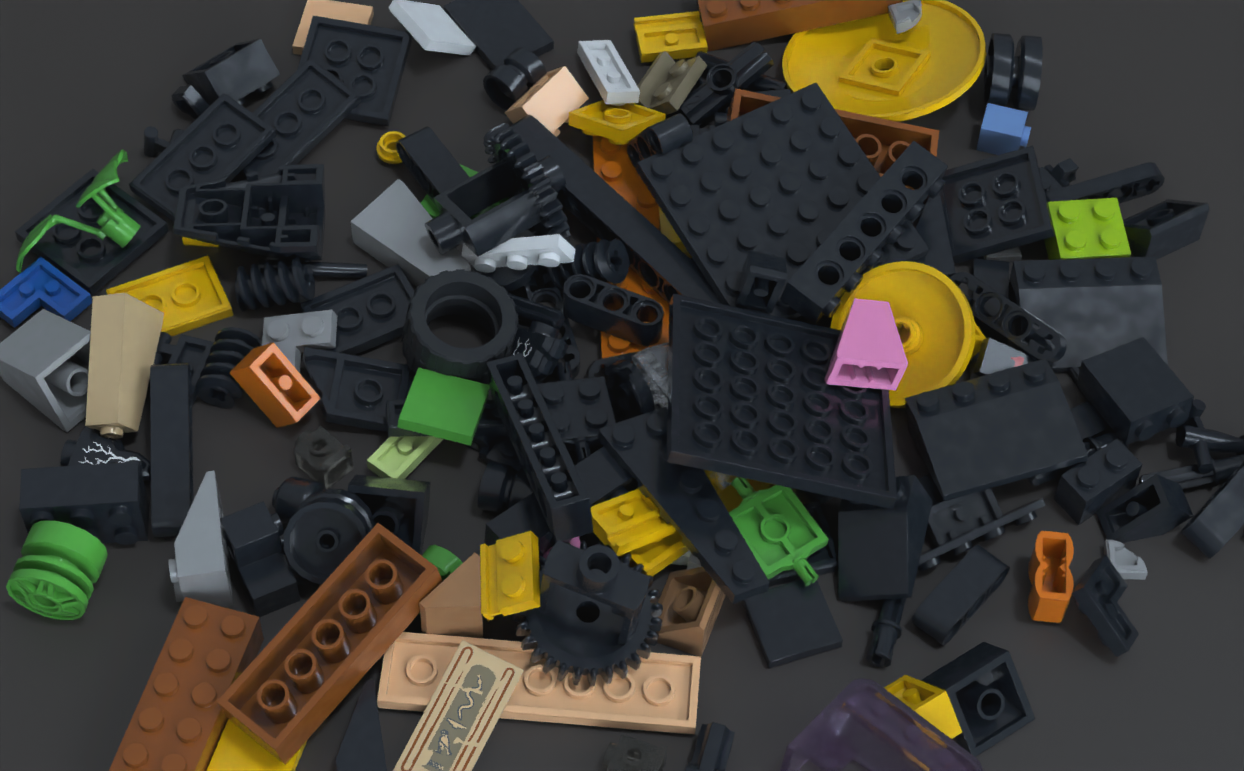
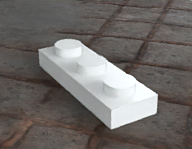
M611 40L579 41L577 54L605 104L622 106L626 103H638L640 90Z
M560 234L511 238L479 257L463 243L461 256L473 265L477 271L490 273L494 272L496 267H509L514 270H524L527 268V265L557 267L560 263L574 262L575 248Z

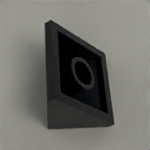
M1168 199L1124 219L1123 223L1133 256H1155L1157 260L1198 241L1210 210L1208 203Z

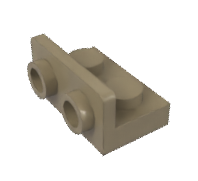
M666 51L659 53L637 85L640 95L639 102L636 104L665 113L666 115L678 111L707 67V64L700 56L687 61L681 59L675 62Z

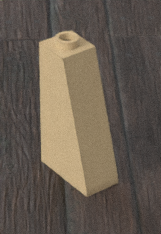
M125 292L93 296L85 426L99 430L100 436L104 438L119 439L123 437V433L138 432L150 381V368L154 364L164 318L163 312Z

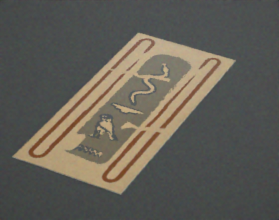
M462 640L393 771H472L524 670Z

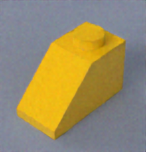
M904 675L874 693L876 700L908 741L929 752L943 749L949 745L951 739L962 733L948 694L943 689Z

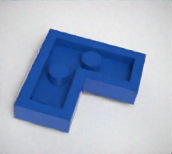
M39 257L0 289V317L14 328L40 306L55 315L71 321L92 304L89 292L42 257Z

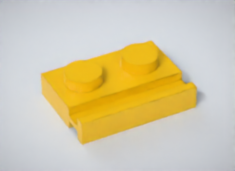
M699 11L634 18L633 27L636 33L641 63L654 62L659 53L664 51L673 59L696 57L700 51L707 53L708 46L703 25L700 21Z
M639 489L591 507L593 533L604 545L609 544L617 556L672 535L676 532V529L671 523L667 524L659 515L660 509L650 497L646 498Z
M532 531L496 540V544L490 546L486 544L480 545L481 614L488 621L493 620L495 615L503 614L508 616L540 607L538 537Z

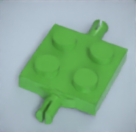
M736 477L731 482V485L743 501L737 508L730 511L729 514L767 579H771L782 571L794 569L805 583V586L813 584L819 578V575L814 571L807 559L811 554L827 545L828 537L791 488L775 485L770 489L755 491L746 478Z

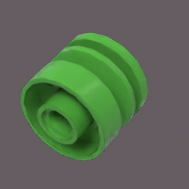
M39 521L34 523L21 549L22 557L18 558L7 582L6 589L8 594L21 606L44 617L57 620L81 618L94 591L92 584L98 580L107 559L106 547L98 538L72 524L59 521Z

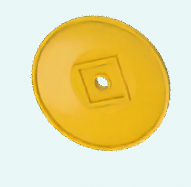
M921 0L922 17L920 21L911 29L899 34L894 29L889 13L795 33L787 44L783 55L784 81L787 83V88L791 89V93L817 83L834 109L896 122L914 119L950 104L973 85L979 77L986 59L984 34L977 21L959 6L945 0Z

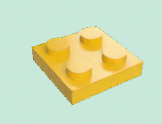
M604 100L569 112L568 125L581 129L582 133L586 135H599L608 138L612 144L625 145L647 127L665 120L666 114L635 103L614 106L605 104Z

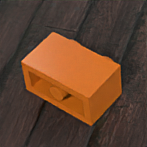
M274 342L252 349L229 372L276 428L297 423L320 400V396Z

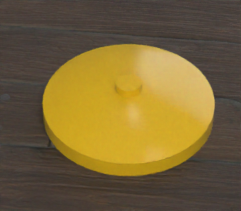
M892 262L864 273L862 281L851 294L847 291L844 292L841 297L842 303L832 317L830 326L832 329L841 330L854 298L886 301L890 304L908 361V366L896 391L889 390L890 407L906 408L905 398L953 385L962 376L974 348L975 322L966 296L945 274L933 267L917 262Z

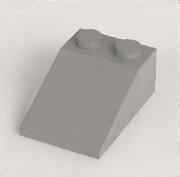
M207 471L174 542L175 559H169L171 582L174 583L177 602L183 601L185 597L234 609L228 554L220 518H223L224 515L215 471Z

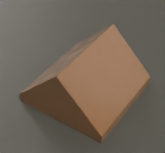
M474 552L419 602L422 633L483 638L480 556Z
M703 567L670 572L658 603L663 605L662 614L659 616L663 622L661 630L656 631L659 635L657 643L701 657L726 596Z

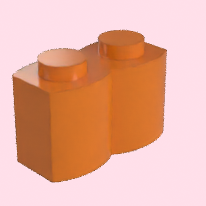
M1040 531L1037 536L1028 566L1029 579L1032 584L1028 597V610L1033 621L1061 623L1065 616L1074 587L1073 576L1069 569L1074 554V547L1068 533Z

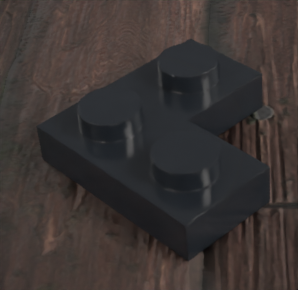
M1107 555L1092 563L1072 592V595L1075 598L1078 609L1088 616L1097 629L1101 642L1109 647L1114 655L1118 657L1130 650L1139 633L1117 603L1128 585Z

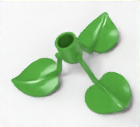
M124 149L114 155L109 163L100 170L92 184L86 188L76 204V207L79 209L91 197L104 210L96 221L101 226L100 229L57 214L53 216L51 214L48 215L24 240L16 262V270L21 273L25 255L48 229L58 223L94 234L101 240L108 236L122 248L133 238L141 225L124 213L105 191L106 187L119 182L117 167L124 162H128V155Z

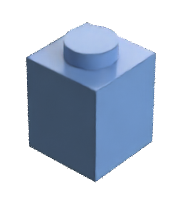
M987 103L976 150L1001 155L1018 150L1020 146L1027 147L1031 127L1025 126L1028 112Z

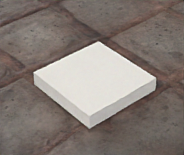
M393 0L389 6L390 12L424 50L471 56L476 48V45L440 5Z

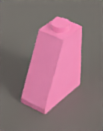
M854 298L842 325L825 376V382L829 385L896 391L908 366V361L890 304L886 301Z

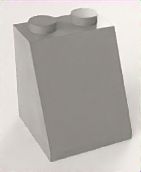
M42 309L0 343V376L3 381L63 431L68 432L86 417L91 331Z

